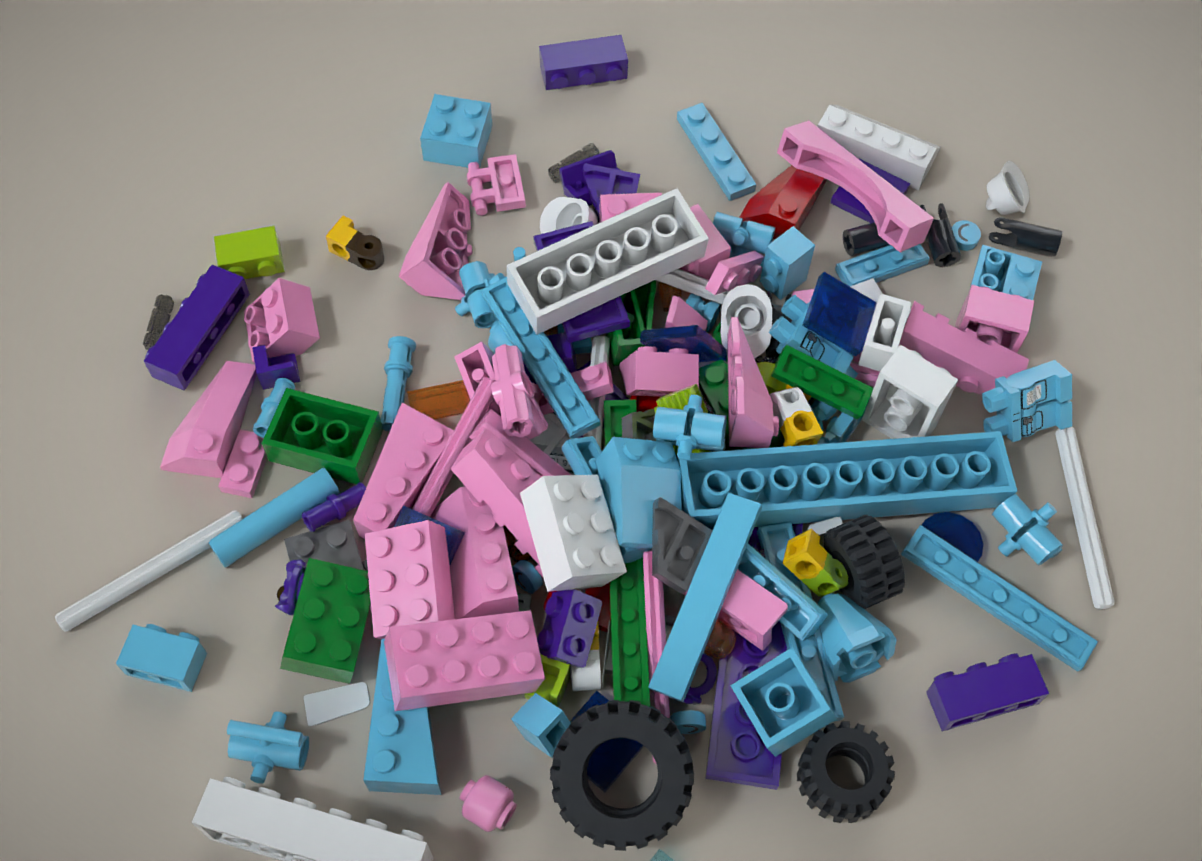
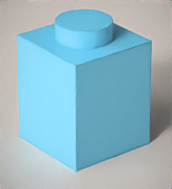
M537 693L511 718L525 740L551 758H553L556 746L564 731L571 724L563 710Z

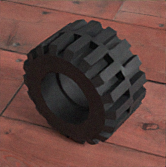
M863 515L826 531L824 535V549L833 559L842 563L848 575L847 586L839 589L842 595H846L857 605L867 609L903 592V588H905V575L900 554L889 533L874 517Z
M842 721L839 727L831 723L826 725L824 731L819 729L812 739L809 740L797 765L799 766V770L796 773L797 781H801L799 791L801 796L807 795L809 798L806 804L811 809L817 806L821 810L818 815L826 818L828 814L832 815L833 822L841 823L843 819H848V823H854L860 817L865 819L870 816L888 796L892 789L890 784L895 779V771L891 770V767L894 765L893 756H886L885 754L889 749L886 742L884 741L879 744L876 741L878 734L873 730L870 734L864 732L865 725L857 723L855 728H850V721ZM833 756H846L854 760L863 772L864 786L855 790L839 787L828 776L825 761Z

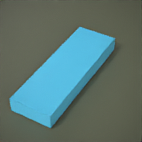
M921 244L902 252L888 245L836 264L835 271L845 288L872 278L878 283L928 265L930 258Z

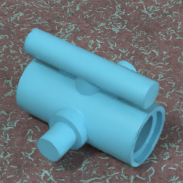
M716 212L713 220L714 226L731 247L729 258L754 250L765 254L766 248L772 242L775 227L753 221H743L742 218ZM764 259L762 260V262H761V264H760L761 267H763Z
M475 261L468 263L459 271L466 295L462 297V302L455 307V310L462 317L471 312L476 327L482 329L490 328L498 320L483 298L481 290L505 278L502 273H498L496 276L493 273L489 274L487 265L484 262Z
M691 395L688 405H685L683 410L657 407L653 437L656 438V441L672 442V445L678 446L677 457L683 460L690 459L692 449L695 448L724 451L726 416L703 413L701 408L703 399L698 395Z
M1017 494L1006 499L992 513L1008 532L1005 535L1006 540L998 546L1000 552L1007 557L1015 549L1020 550L1023 548L1038 566L1051 557L1057 556L1062 551L1063 544L1046 527L1049 525L1048 520L1057 513V510L1047 502L1041 509L1031 511Z
M273 712L271 721L266 723L265 726L230 720L228 723L227 734L230 735L228 757L252 762L251 765L254 769L250 779L255 783H264L267 773L271 772L274 766L301 771L305 765L309 751V737L303 735L302 732L286 730L284 724L287 715L282 712Z

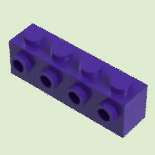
M212 264L207 272L199 277L195 289L189 297L182 301L178 313L172 321L165 325L159 340L146 353L144 363L153 378L185 391L249 297L250 293L244 277Z

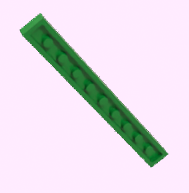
M636 399L604 401L605 447L612 437L622 438V417L637 412ZM642 557L636 561L624 563L627 572L610 582L614 700L630 702V700L639 701L641 704L650 707Z

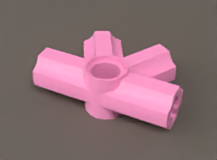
M506 344L495 348V354L492 356L496 381L491 384V391L497 405L500 407L503 430L506 434L520 438L525 436L530 440L539 436L548 428V423L539 408V400L543 394L538 385L532 383L525 373L522 353L519 348Z

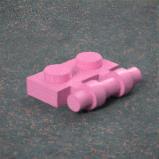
M516 154L487 158L488 168L480 169L477 162L468 164L469 172L466 177L468 185L472 188L470 199L477 215L487 214L488 203L494 202L497 212L526 208ZM491 182L492 188L484 189L483 184Z

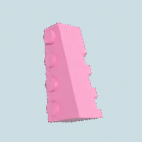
M401 403L353 519L359 537L365 540V533L403 526L454 430Z

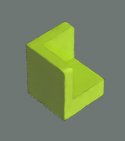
M540 654L545 679L536 692L525 693V698L529 700L537 693L559 708L570 680V665L549 659L547 656Z

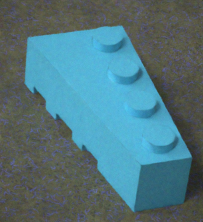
M381 639L363 781L368 790L374 792L441 795L429 707L395 711L384 646L385 639Z

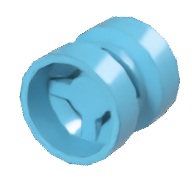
M691 293L686 303L708 321L706 332L709 333L718 318L721 304L714 301L706 304L702 297Z

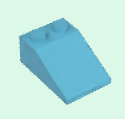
M612 437L595 462L619 546L652 548L654 501L661 497L682 510L681 470L672 442Z

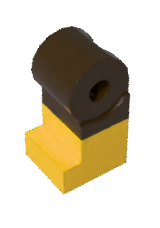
M342 215L326 235L329 252L368 271L376 270L382 266L384 254L380 239L373 235H364L355 230L352 219Z

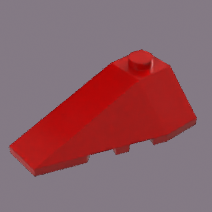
M791 165L749 199L739 218H742L743 221H753L775 227L773 239H777L792 226L799 231L828 179L796 169Z

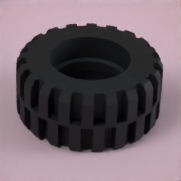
M612 700L602 705L597 704L571 722L556 746L550 768L554 803L558 802L561 809L560 815L566 823L569 821L575 827L574 832L581 838H584V836L591 838L593 845L604 848V844L615 846V850L626 851V846L636 845L637 849L646 847L649 841L655 838L659 841L668 835L667 830L673 825L677 826L683 818L682 813L684 809L689 806L692 797V786L694 785V770L688 744L678 730L677 725L653 706L648 707L639 701L630 700V702ZM628 738L643 744L656 761L658 769L656 786L652 794L638 806L625 809L611 807L601 802L590 788L587 776L589 760L600 745L612 739Z

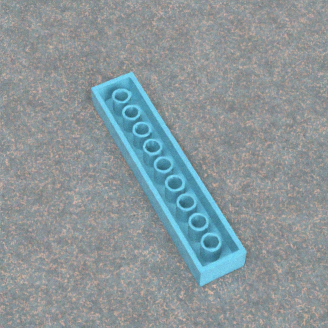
M1001 431L691 453V457L688 460L677 458L681 470L682 511L711 530L714 529L728 492L762 505L754 527L787 522L792 524L821 522L834 517H841V520H849L863 515L886 517L997 508L1017 492Z

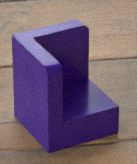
M265 345L252 347L256 373L263 390L274 388L275 382L279 378L289 379L293 383L301 382L294 353L270 358Z

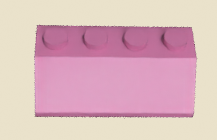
M465 486L457 489L436 506L431 514L432 522L446 527L455 619L519 612L518 595L503 526L500 528L492 519L493 514L487 503H479Z

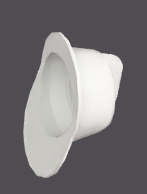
M1007 161L1001 172L986 185L989 195L986 201L987 210L996 209L1001 215H1009L1019 211L1025 213L1030 197L1027 182L1019 167L1014 162Z
M558 197L545 207L540 218V231L543 234L593 221V224L596 225L598 224V218L586 201L576 198Z
M748 284L737 286L729 291L723 300L721 309L722 345L727 351V333L731 317H738L752 354L756 358L763 354L770 345L772 335L768 332L772 327L771 300L766 292L757 286Z

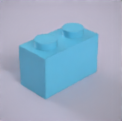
M794 226L767 246L760 277L763 287L767 291L774 293L780 300L807 280L815 244Z
M147 624L146 627L132 625L116 665L125 675L192 692L207 652L199 642L200 639L192 634L180 632L176 636L167 633L164 628L154 624Z

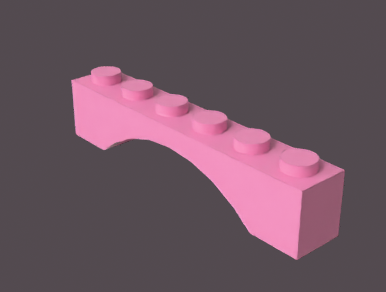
M809 120L784 129L777 153L796 169L826 178L855 196L872 215L877 226L878 235L897 251L902 252L925 241L934 219L930 214Z

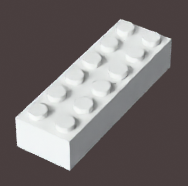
M678 188L508 264L507 284L537 335L704 257L709 238Z
M224 777L222 782L209 779L192 820V824L210 840L279 861H433L434 859L427 842H423L424 836L416 832L402 830L400 835L387 831L388 826L376 820L366 819L365 824L352 821V815L342 810L331 808L329 813L315 810L316 804L308 800L295 798L293 803L280 799L281 794L263 787H259L258 792L245 789V783L230 777Z

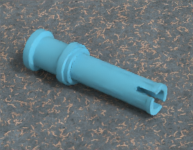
M395 336L389 339V361L384 366L387 374V384L381 422L383 430L389 432L401 403H404L407 378L413 372L411 357L412 353L416 350V342L404 336Z

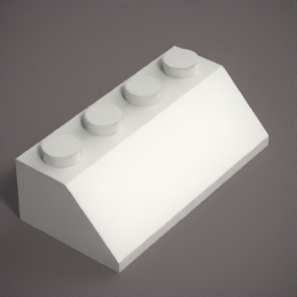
M829 105L817 126L858 159L860 158L909 182V187L916 190L920 189L941 148L838 105Z

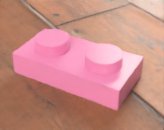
M239 431L218 486L221 492L253 498L267 460V455L261 444L264 438L257 436L254 432Z

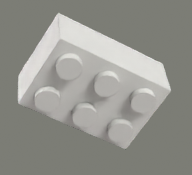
M900 345L880 371L862 420L891 439L930 436L941 418L958 379L953 377L946 369L937 367L925 360L918 352Z
M598 475L543 476L520 492L547 592L602 587L627 572Z

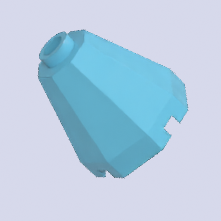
M831 593L819 600L818 606L828 614L820 626L826 661L833 674L834 681H838V676H840L843 682L850 683L872 674L881 667L878 660L883 655L887 660L894 655L897 639L890 628L857 605L849 597L838 593Z

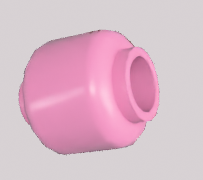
M488 775L481 777L477 782L470 780L459 798L464 801L462 816L486 832H492L496 828L502 830L509 822L517 806L513 802V791Z

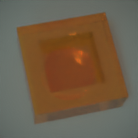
M659 281L658 289L663 311L669 312L672 297L677 296L681 298L682 291L679 288Z

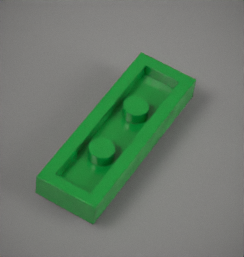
M788 345L782 349L771 373V377L793 388L798 387L803 393L855 419L862 417L874 389Z

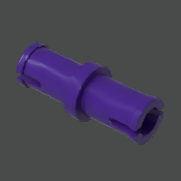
M359 482L338 495L331 494L326 498L327 501L307 512H303L302 519L306 527L311 532H314L317 528L334 519L341 520L345 518L347 512L359 506L366 490L365 485Z

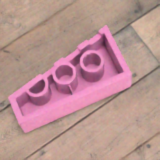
M914 301L904 326L899 346L902 345L909 350L916 351L925 360L937 367L946 369L953 377L958 379L956 386L963 391L982 395V393L995 388L996 378L1002 376L1008 378L1012 374L1027 369L1028 358L994 341L985 343L980 340L977 332L969 328L961 331L948 324L949 318L939 313L934 317L923 311V305Z
M485 429L462 449L451 470L479 503H487L493 514L492 519L500 528L505 525L518 540L515 546L523 555L528 552L538 563L535 569L543 577L520 492L542 476L531 468L526 461L510 450L499 438Z

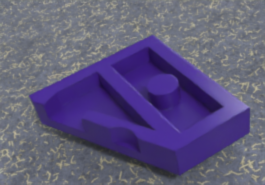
M584 163L583 175L598 218V224L600 223V195L637 193L640 174Z

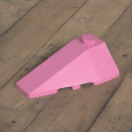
M449 182L444 184L406 254L399 277L420 295L461 300L466 294L459 271L464 265L469 263L468 256L472 254V246L467 243V231L471 229L469 200Z
M731 317L727 333L729 447L769 448L772 436L778 435L779 418L778 416H773L772 400L738 317Z
M233 361L225 362L170 437L160 466L161 470L222 478L240 431L257 375L255 364Z

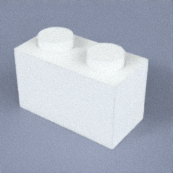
M880 293L859 360V366L877 371L882 370L899 347L911 302Z

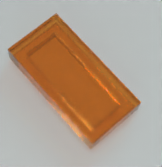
M463 380L407 391L410 407L434 420L463 414L470 402V397Z

